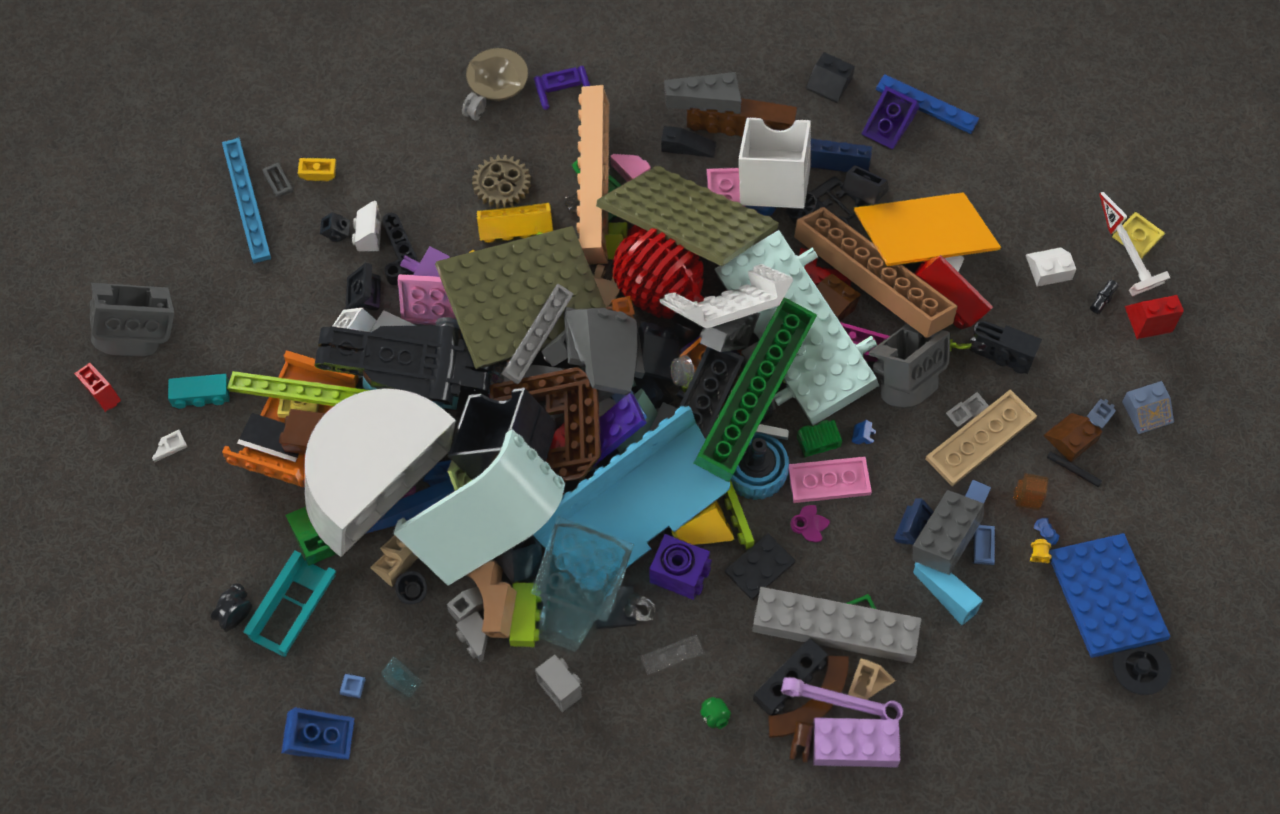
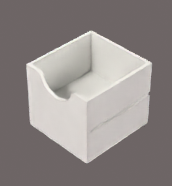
M747 118L739 154L741 205L804 208L811 167V120H796L789 129L776 131L767 127L761 118Z

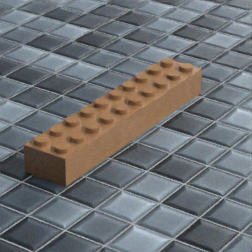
M822 207L797 220L794 235L797 240L809 249L812 247L818 256L923 336L928 338L953 324L957 305L903 265L887 266L872 242L826 208Z

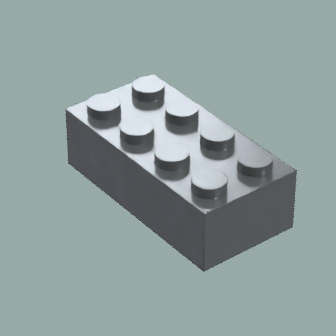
M947 490L913 545V561L950 575L983 520L984 503Z

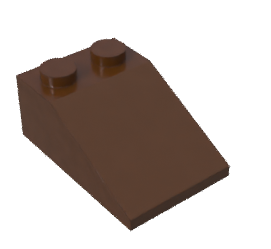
M830 274L816 286L839 322L855 310L861 296L860 293L834 274Z

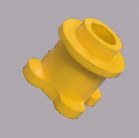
M1037 539L1031 543L1033 554L1030 562L1050 563V559H1052V555L1049 554L1051 544L1045 539Z

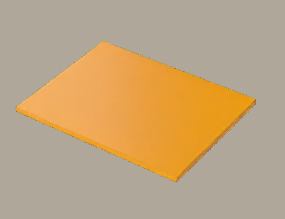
M964 192L854 208L855 214L887 266L927 261L939 255L947 258L995 251L1001 248Z

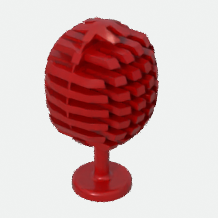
M642 228L639 232L627 236L619 244L614 254L613 279L624 297L630 296L632 304L640 307L641 310L648 313L651 312L656 317L663 316V318L668 319L677 312L660 303L659 299L665 298L666 294L676 293L697 303L704 301V297L700 295L704 281L701 278L704 267L702 261L699 262L698 260L699 256L685 249L681 244L676 245L675 240L672 238L666 240V234L663 232L655 235L657 231L655 228H651L649 231Z

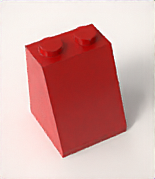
M1178 295L1125 306L1137 339L1173 332L1184 312Z

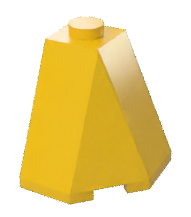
M717 500L675 532L671 531L674 538L692 545L734 540L732 529L729 523L726 524L727 521Z

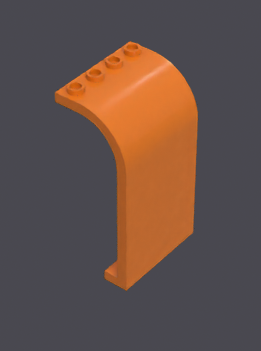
M287 350L284 354L285 364L278 377L356 388L359 381L358 375L318 369L314 366L315 359ZM269 397L261 412V416L285 423V418H279L277 415L280 399ZM319 404L318 413L326 414L334 406ZM225 446L222 451L226 462L231 465L305 487V454H299L296 462L246 446L239 453L232 452L229 446Z

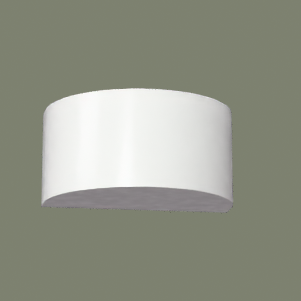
M398 389L364 391L350 396L332 407L315 426L305 454V504L310 521L320 538L335 553L342 557L450 451L456 420L429 399Z

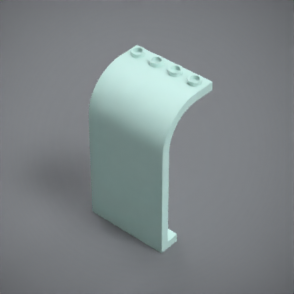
M512 429L506 433L503 447L497 458L481 475L407 521L405 518L398 520L393 534L447 585H450L536 533L558 508L563 496L565 482L561 476L551 469L547 462H544L533 448H530L524 442L522 436Z

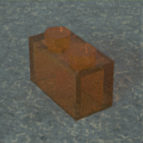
M1024 473L1022 480H1018L1017 487L1014 489L1013 499H1016V506L1039 510L1046 497L1048 477Z

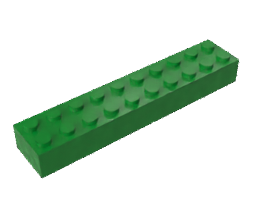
M785 297L783 298L693 464L727 482L730 481L817 314Z

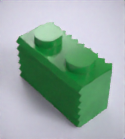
M824 420L813 427L809 425L804 426L797 433V440L804 458L839 448L842 445V438L834 420L831 422Z

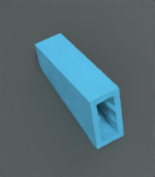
M915 562L913 573L961 625H964L977 614L983 600L954 574L948 575Z

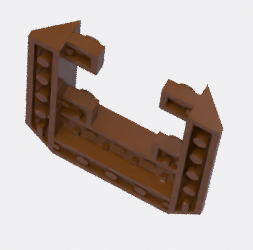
M579 367L522 378L519 384L513 381H506L490 385V398L493 400H509L512 398L511 392L513 389L526 388L538 403L546 402V411L549 415L564 413L565 447L550 449L547 461L551 469L561 476L564 482L584 479L601 457L598 389L592 388L586 373Z

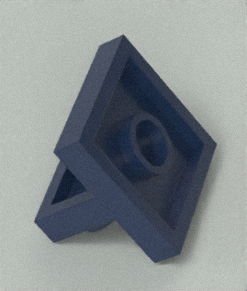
M916 498L913 506H907L894 537L897 543L914 545L934 511L922 498Z

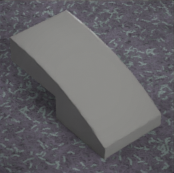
M976 392L963 403H958L946 414L957 428H960L974 419L989 405Z

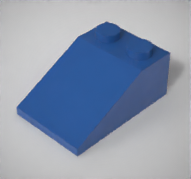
M293 708L287 713L282 753L296 756L349 759L354 718Z

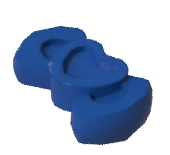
M1047 518L1037 519L1034 529L1040 531L1041 536L1045 537L1048 543L1055 545L1059 540V535L1052 528Z

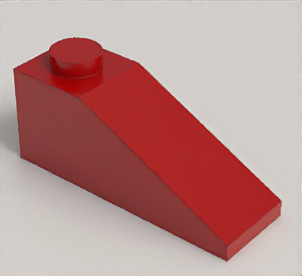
M91 363L74 373L105 412L114 408L121 401L110 383Z

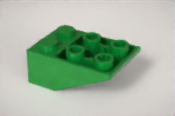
M306 506L285 515L308 566L337 554L315 531L308 516Z

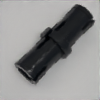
M1108 280L1103 290L1098 292L1096 300L1090 306L1091 311L1100 314L1105 305L1110 303L1112 295L1119 287L1116 281Z

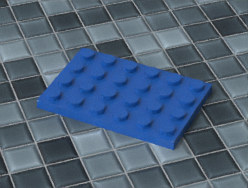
M1124 533L1049 550V554L1052 555V559H1050L1091 658L1169 640L1170 634Z

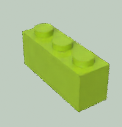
M537 583L513 584V589L517 591L510 629V646L535 647V641H539V629H536V622H540L541 610L537 609V603H541L542 590H538Z

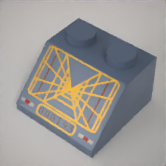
M1162 381L1126 393L1122 403L1138 434L1174 423L1171 398Z

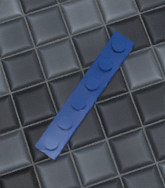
M885 74L876 86V90L883 93L887 86L918 101L920 104L918 110L969 134L972 133L979 121L978 117Z

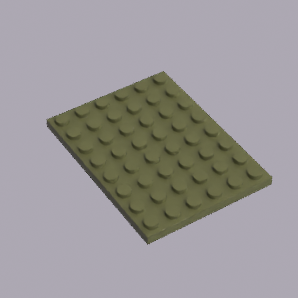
M660 166L653 167L597 199L596 203L597 207L647 231L651 228L657 229L655 235L663 232L666 234V240L672 238L675 240L676 245L681 244L685 249L720 266H724L778 228L779 222L769 216L759 214L754 209L746 208L739 202L731 201L724 195L716 194L709 188L701 187L695 184V182L686 180L676 173L666 171Z
M573 226L439 260L435 263L476 369L512 358L557 284L573 293L566 307L574 309L606 308ZM564 311L540 350H543L548 343L565 330Z

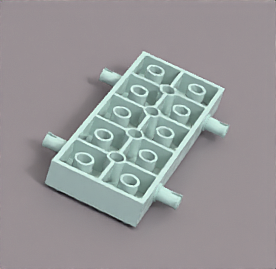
M778 230L751 246L724 266L715 268V271L727 291L739 290L740 286L748 284L751 286L748 271L753 270L754 266L764 264V266L771 267L793 278V282L784 296L785 298L817 314L783 379L787 384L786 388L774 396L778 406L792 397L796 398L814 426L879 386L876 376L863 358V354L876 347L877 344L872 336H869V338L859 344L853 343L804 269L806 264L818 258L817 253L811 247L803 254L795 255ZM778 306L758 312L760 316L754 329V334L758 340L763 335Z

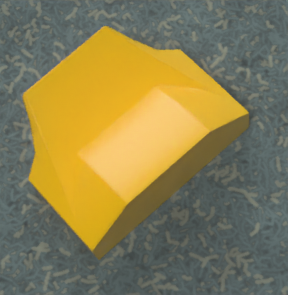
M299 159L298 176L300 178L311 181H329L335 178L336 159Z

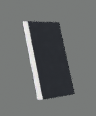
M255 413L251 414L237 444L296 462L299 456L298 453L284 452L279 442L280 434L285 429L283 422Z

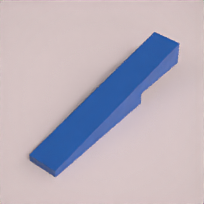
M451 479L400 499L366 533L395 526L397 521L402 518L408 521L455 492Z

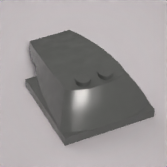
M566 307L564 310L568 363L586 367V375L593 389L623 395L631 393L634 377L643 378L645 373L638 322L624 312H617L606 308L574 309Z

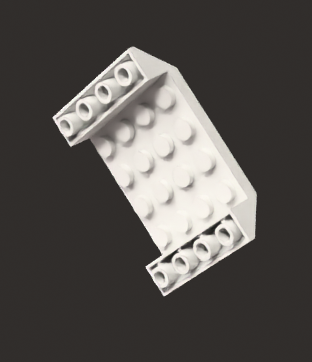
M761 264L754 266L753 270L748 271L751 286L748 284L740 286L739 290L724 291L721 296H709L699 303L696 301L692 302L676 293L666 294L665 298L659 300L666 307L708 329L780 305L793 282V278Z

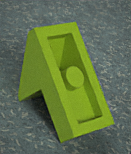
M627 222L609 223L608 235H605L608 259L614 260L617 247L628 236Z

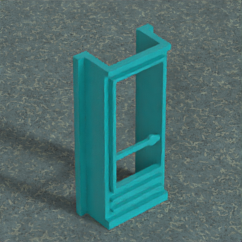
M294 550L243 632L253 642L286 657L289 649L334 579L336 570L329 567L326 571L314 564L308 566L302 554ZM293 581L314 591L306 604H302L285 595ZM282 598H285L301 606L302 611L281 645H278L262 637L260 633Z

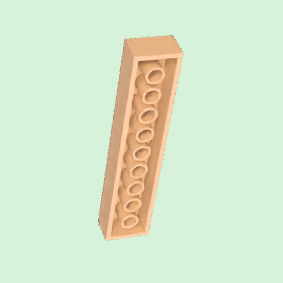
M603 85L582 87V94H579L581 110H579L578 114L581 125L578 126V133L581 136V141H578V150L581 152V157H578V167L581 169L580 173H578L580 190H577L578 201H580V206H577V215L580 217V222H577V232L580 234L578 240L588 264L608 263L605 235H608V212L597 207L596 203L597 199L608 194L609 102Z

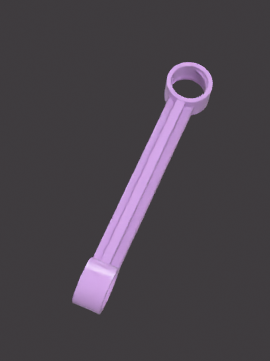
M784 678L782 693L788 696H804L878 715L881 720H900L903 716L901 705L895 701L881 704L807 685L802 680L796 678ZM887 706L896 709V719H891L886 715L885 708Z

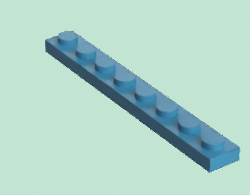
M239 138L222 142L252 261L257 263L269 260L271 255L241 141Z

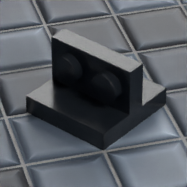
M364 263L347 277L345 310L355 309L359 306L373 311L379 309L381 276L372 273V264Z

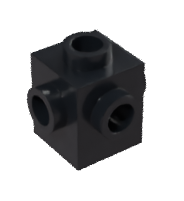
M331 212L321 219L320 235L329 238L333 242H339L349 236L350 220L342 215Z

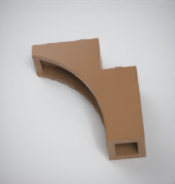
M490 560L466 576L474 580L482 595L484 604L482 632L491 638H509L517 591L510 587V584L501 582L503 570L494 560Z

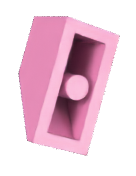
M612 154L610 156L611 166L627 182L651 169L649 163L646 160L643 161L639 156Z

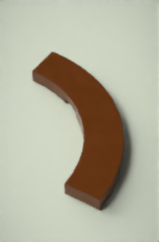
M828 656L827 672L820 688L838 693L842 692L848 673L849 656ZM811 699L792 712L769 716V738L794 734L796 721L813 724L815 718H823L835 704Z

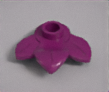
M816 505L803 507L800 514L795 515L790 523L791 529L795 533L802 534L810 542L822 541L820 532L826 529L830 523L825 517L816 515ZM802 522L804 526L798 527L797 523Z

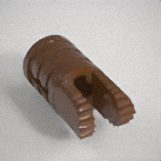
M796 721L789 759H795L797 745L805 746L802 756L803 762H808L814 725Z

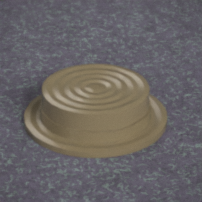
M494 48L476 55L468 65L466 76L469 87L478 96H483L489 100L501 101L516 95L523 89L528 79V69L525 61L517 53L508 49Z

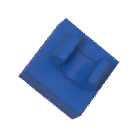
M865 420L855 425L852 437L853 443L861 444L864 442L871 444L874 442L870 438V435L876 433L872 428V422Z

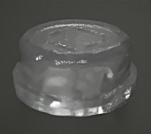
M683 355L672 361L671 377L675 385L688 387L694 376L695 368L689 356Z

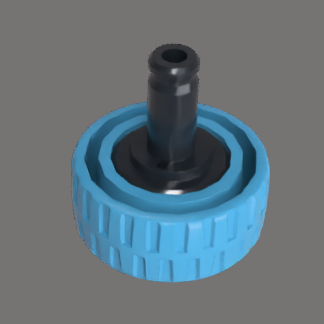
M755 432L730 479L735 492L740 496L753 500L765 499L777 493L783 487L789 471V457L787 456L786 449L782 443L771 435Z

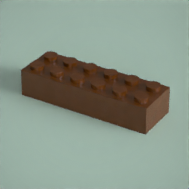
M741 98L740 114H734V111L722 113L712 109H707V111H700L698 108L687 109V128L695 131L699 129L706 130L710 133H725L728 136H743L746 119L761 118L770 129L783 131L789 129L796 121L797 107Z

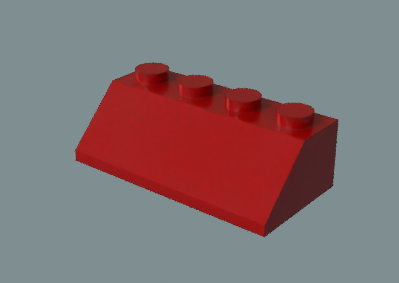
M942 255L922 262L913 273L957 305L953 321L957 328L963 330L971 327L993 308Z

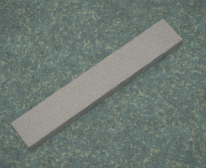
M559 284L555 286L502 372V375L516 384L520 383L572 298V292Z

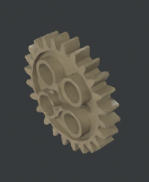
M497 155L496 160L490 157V162L483 160L484 166L479 164V170H474L475 176H472L474 194H477L478 200H483V204L489 202V207H492L493 204H496L497 209L500 205L506 208L507 204L513 207L514 201L519 204V198L525 199V193H529L528 188L531 187L529 170L525 168V164L520 165L519 159L514 162L513 156L509 160L506 155H504L503 159H500V156Z

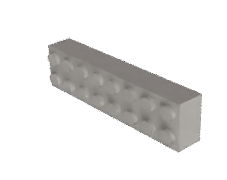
M760 587L752 632L806 642L810 638L817 645L913 664L916 657L921 618Z

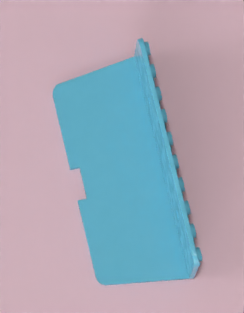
M690 406L678 408L674 416L670 419L662 420L658 428L654 431L646 432L642 437L643 439L638 443L630 444L626 448L627 451L622 455L618 454L613 457L609 465L605 468L600 467L597 469L593 477L589 480L584 479L578 484V488L573 492L565 493L551 518L533 534L587 590H599L649 552L651 548L647 543L667 527H670L675 532L730 489V481L727 482L693 464L706 439L695 422Z

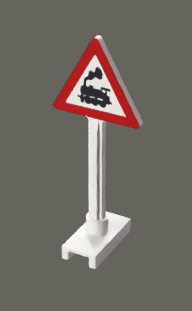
M1104 192L1100 193L1109 232L1113 234L1116 230L1118 231V235L1139 273L1138 276L1141 282L1134 284L1129 289L1131 295L1135 296L1164 284L1165 280L1170 278L1168 272L1151 276L1149 270L1145 268L1127 231L1122 226L1127 215Z

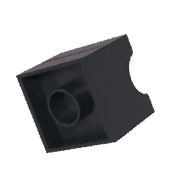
M526 388L513 389L511 392L512 398L506 401L493 400L483 394L468 396L448 457L463 472H466V475L471 480L481 475L494 462L503 447L506 433L512 429L522 436L524 442L530 448H533L538 456L546 462L558 423Z

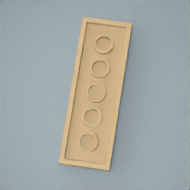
M1009 390L928 454L926 460L951 486H954L1036 420L1037 415L1016 394Z

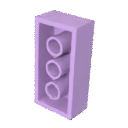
M814 719V765L898 767L900 762L899 720Z

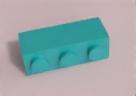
M226 374L171 378L168 380V400L172 407L179 409L185 408L188 405L202 407L210 403L222 405L224 402H230V391L227 389L229 379Z

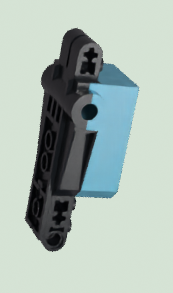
M435 325L380 326L372 332L330 326L323 327L320 330L319 348H317L314 366L321 370L363 376V387L365 390H404L423 396L441 408L454 410L457 409L460 391L483 395L489 393L490 374L492 373L493 364L476 369L469 350L466 349L467 345L463 339L462 332L456 327Z

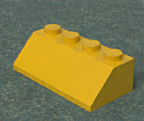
M549 203L477 211L480 241L484 240L487 243L494 242L495 239L502 238V240H511L517 236L528 238L538 232L547 233L553 231Z

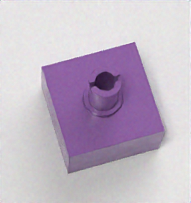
M429 246L420 263L405 255L400 266L414 272L413 275L440 277L435 263L450 256Z

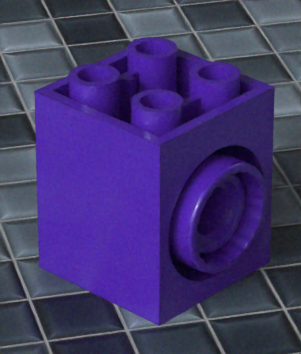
M665 534L649 569V583L694 600L696 594L700 596L704 586L702 584L704 577L707 578L711 570L712 560L709 559L710 551Z

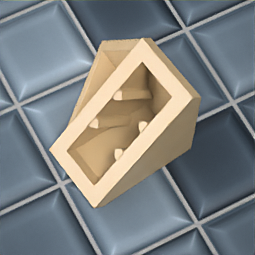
M861 658L848 695L868 700L871 696L895 682V680L881 665Z

